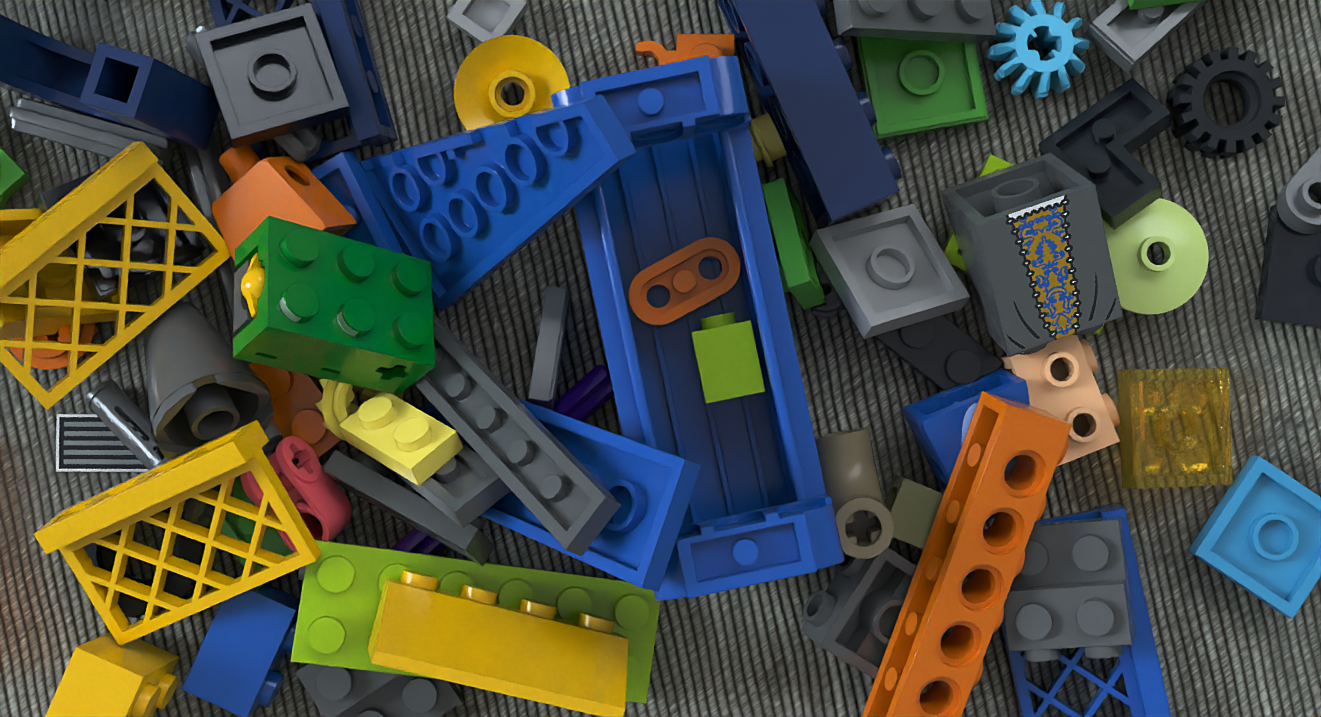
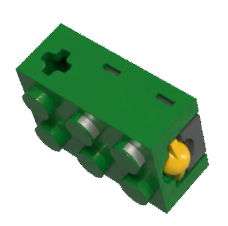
M268 216L235 249V268L238 270L234 273L233 333L237 335L233 338V358L399 395L435 367L430 261L272 216Z

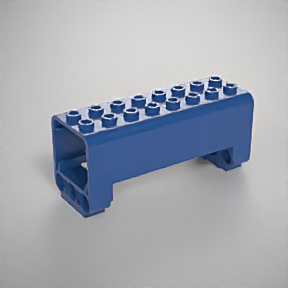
M703 56L580 82V86L553 94L551 96L552 107L602 94L637 151L635 155L575 204L622 435L701 464L659 592L654 591L655 599L658 601L688 597L689 599L817 572V569L843 562L844 555L832 498L826 494L751 141L749 131L751 116L738 57L721 56L709 58V56ZM706 237L723 239L736 250L740 259V274L732 289L724 295L664 326L646 324L632 311L629 303V288L634 277L643 269ZM706 258L700 262L699 272L705 279H715L721 274V265L717 260ZM654 286L647 293L648 303L655 308L664 307L670 300L668 290L662 286ZM735 312L737 323L751 320L765 392L704 403L690 334L691 332L702 330L700 319Z

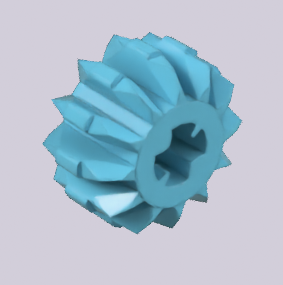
M1031 0L1026 11L1014 5L1005 13L1007 23L998 22L994 25L996 33L994 39L999 43L987 50V58L993 61L1004 62V65L994 73L995 80H1004L1009 74L1015 78L1011 86L1012 95L1019 96L1030 84L1034 99L1042 100L1048 95L1050 87L1056 92L1062 93L1070 87L1069 76H1078L1084 71L1085 64L1076 55L1085 52L1089 48L1090 41L1084 38L1073 37V33L1082 25V18H1072L1066 24L1061 19L1065 12L1064 2H1057L1047 14L1042 0ZM1033 39H1036L1038 48L1047 49L1048 54L1042 60H1040L1038 51L1028 50L1027 45Z

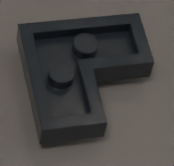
M1132 77L1038 144L1040 156L1052 153L1094 183L1102 219L1115 230L1162 196L1161 182L1131 154L1171 126V113Z

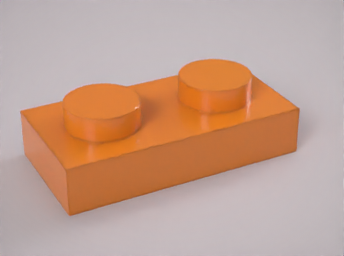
M253 362L249 365L269 389L270 403L273 407L272 421L282 433L283 439L291 435L301 438L314 450L319 460L344 441L322 425L324 417L315 403L322 399L324 389L314 376Z

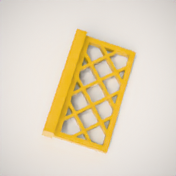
M143 141L132 142L0 248V303L26 305L24 340L0 338V362L46 410H49L232 256L225 240L158 164V158ZM152 179L169 197L167 222L133 219L134 194ZM124 203L123 218L106 217ZM178 208L192 224L176 223ZM96 224L123 225L120 261L84 258L86 233ZM132 226L166 229L164 264L129 261ZM176 230L200 232L215 251L197 266L173 265ZM76 241L75 257L58 256ZM48 263L75 264L72 300L36 297L37 272ZM84 265L119 268L117 303L81 300ZM129 269L163 271L161 296L150 305L126 303ZM173 272L187 273L172 286ZM28 280L27 297L10 296L12 292ZM35 305L72 308L69 342L33 340ZM81 308L116 310L115 334L104 344L78 343ZM126 311L141 312L125 325ZM5 347L23 348L22 365ZM32 348L69 350L67 374L46 391L30 374ZM78 351L93 352L77 365Z
M258 420L63 510L34 533L46 555L57 549L60 550L119 646L315 562L321 556L320 548L262 450V447L269 442V439ZM248 471L252 472L264 493L260 507L230 496L235 477ZM221 484L219 492L211 489ZM193 498L215 506L210 529L181 519L185 500ZM171 507L169 514L162 512L163 510ZM226 511L256 521L250 544L221 533ZM142 520L166 529L160 551L132 541L137 522ZM270 526L286 532L297 552L284 557L261 548L266 527ZM122 529L120 536L113 534ZM177 533L206 544L201 566L172 555ZM96 543L117 551L112 572L94 566L83 547ZM217 548L246 558L242 576L233 578L212 570ZM129 556L157 566L152 587L124 577ZM257 563L265 565L255 570ZM168 570L196 580L192 598L186 600L163 591ZM207 585L215 587L206 591ZM120 592L148 602L144 619L130 624L118 605ZM159 606L165 608L164 610L158 612Z

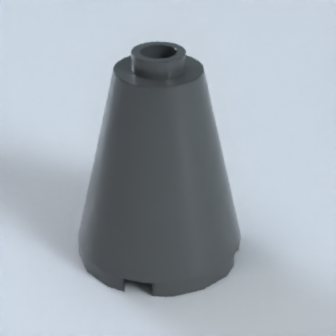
M177 301L142 331L151 432L153 439L165 457L174 459L255 420H258L264 431L273 419V407L270 403L271 396L268 387L244 360L233 358V348L196 306L188 302Z

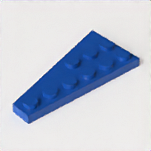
M600 94L369 157L359 162L404 254L431 262L432 299L441 312L459 303L635 155L637 151L605 98Z

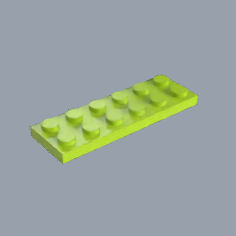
M314 539L322 554L315 562L305 566L291 662L431 678L371 664L367 649L386 577L401 580L403 570H409L439 578L437 589L460 594L463 584L498 592L496 601L498 604L519 609L521 600L524 598L556 606V618L577 623L581 612L615 621L613 631L629 639L626 701L647 703L661 600L655 599L653 590L640 588L625 580L485 562L481 566L468 559Z

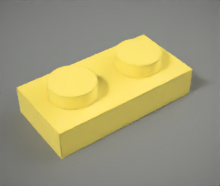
M381 391L373 398L365 401L357 411L339 424L349 444L417 486L425 482L464 448L456 430L398 397Z

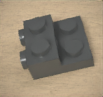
M1121 516L1034 524L1025 548L1023 568L1014 577L1004 603L1009 651H1024L1026 661L1043 662L1059 659L1061 657L1060 649L1084 647L1087 658L1100 659L1122 655V645H1132L1136 631Z
M886 548L880 555L870 559H857L843 551L844 561L834 565L838 572L826 591L817 590L808 598L803 609V619L806 622L801 631L823 649L875 679L917 566L890 548ZM951 628L943 634L941 640L945 639Z
M308 663L295 672L324 717H440L460 704L464 699L455 683L435 678Z

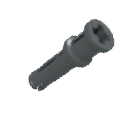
M114 380L104 381L90 391L85 401L87 408L103 421L120 439L122 444L148 470L172 460L162 454L153 439L150 418L121 390ZM125 420H128L148 442H145ZM221 484L211 489L219 492ZM193 498L185 500L183 511L185 512L184 518L186 521L203 527L211 524L215 506Z

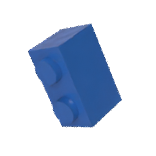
M265 584L221 602L181 690L240 717L251 716L261 708V705L269 708L275 700L285 675L277 672L286 651L292 653L300 598Z

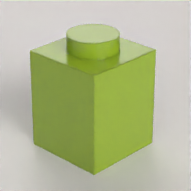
M735 312L700 319L702 330L691 332L690 336L704 403L765 392L751 320L737 323Z

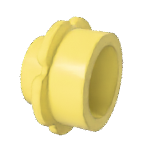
M768 112L757 118H751L749 131L756 162L763 160L766 167H772V161L787 155L784 145Z

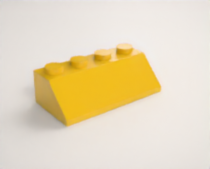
M403 570L401 580L386 577L367 647L371 664L596 716H624L629 639L613 631L615 621L581 612L577 623L556 618V606L522 598L520 608L518 609L496 603L498 592L463 584L461 593L456 594L437 589L439 578L409 570Z

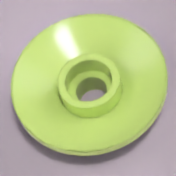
M1159 198L1115 230L1103 220L1122 309L1145 315L1165 313L1180 307L1198 291L1208 268V245L1201 226L1183 207L1174 202ZM1152 243L1160 245L1164 250V260L1160 265L1151 263L1147 257V249Z

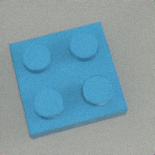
M1251 455L1188 549V552L1282 615L1293 619L1321 577V497L1262 457Z

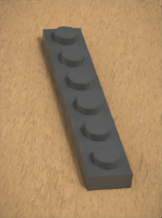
M433 313L435 367L414 383L415 386L563 548L582 556L621 504Z

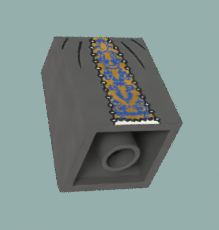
M1052 153L940 191L989 335L1008 356L1038 352L1045 348L1048 342L1071 334H1090L1099 330L1103 323L1123 317L1096 186Z

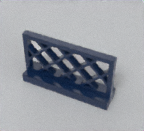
M208 0L216 28L240 22L245 12L255 17L265 15L249 6L251 0ZM279 0L274 12L291 8L294 0ZM311 0L317 21L349 104L350 116L345 118L351 136L333 142H328L321 138L320 150L304 162L306 166L333 158L341 152L354 151L369 145L379 147L398 141L358 0ZM226 1L233 4L230 13ZM318 125L313 126L312 128L316 131ZM267 140L250 144L260 160L271 157Z

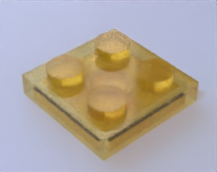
M1228 368L1118 370L1122 488L1148 489L1233 484Z

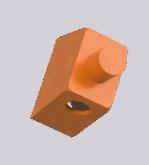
M247 145L236 149L231 147L219 158L220 164L234 184L213 202L211 212L234 262L235 249L268 216L343 236L357 224L353 216L322 182L315 177L304 163L295 161L291 156L266 157L260 160L252 146Z

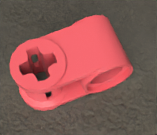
M292 435L281 440L276 446V451L268 456L267 459L313 538L332 541L350 523L352 506L348 497L339 489L332 478L322 470L323 466L307 442ZM299 459V463L294 465L292 460ZM251 471L241 474L240 480L245 493L255 505L260 507L264 494ZM312 515L315 516L321 524L317 523L313 519ZM276 529L285 545L293 552H297L288 534Z

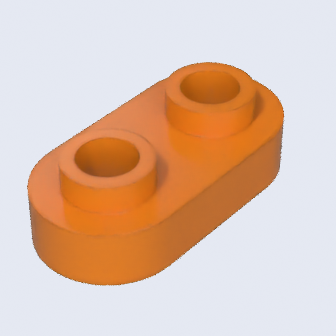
M706 237L643 269L634 277L629 288V303L632 311L646 324L664 326L724 295L732 289L740 274V259L736 250L723 239ZM706 258L717 260L721 265V274L711 280L702 277L698 268L702 260ZM662 286L668 290L670 300L667 305L655 308L648 303L647 293L652 287Z

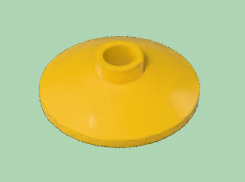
M503 35L481 43L463 60L455 78L454 104L462 125L468 131L553 108L551 96L559 91L570 88V84L562 63L545 45L524 36ZM508 83H518L523 88L524 98L521 103L510 105L504 101L502 90Z

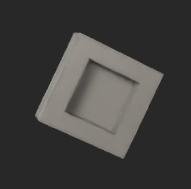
M457 0L446 18L449 23L481 44L494 37L510 35L529 7L524 0Z

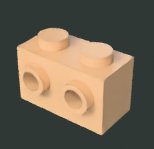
M1071 334L1048 342L1045 348L1032 354L1005 355L998 358L1003 362L1000 365L1002 369L1026 380L1030 406L1045 410L1072 424L1067 437V452L1057 466L1120 442L1114 428L1120 425L1117 409L1107 393L1101 394L1093 376V372L1098 370L1097 360L1091 346L1085 339L1079 340L1077 335Z

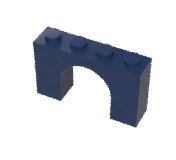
M0 14V87L206 151L220 110L212 88L153 57L102 42L98 43L94 54L43 35Z

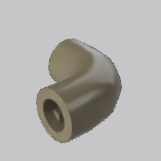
M869 428L850 429L814 437L826 494L832 498L842 550L847 555L857 559H870L880 555L889 547L894 536V522L890 512L886 509Z

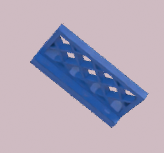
M1119 502L1095 506L1096 509L1037 520L1035 524L1121 516L1136 636L1132 645H1122V655L1118 656V662L1105 680L1078 663L1085 652L1084 647L1075 648L1070 657L1061 652V657L1058 660L1063 662L1064 666L1048 690H1045L1026 677L1024 665L1027 661L1025 660L1024 651L1022 653L1020 651H1009L1005 617L1003 616L1002 626L1022 716L1041 717L1051 703L1070 717H1092L1107 694L1110 693L1129 706L1131 717H1171L1125 508ZM1072 670H1075L1100 687L1083 713H1080L1055 696ZM1121 674L1126 694L1113 686ZM1029 690L1041 697L1034 710Z

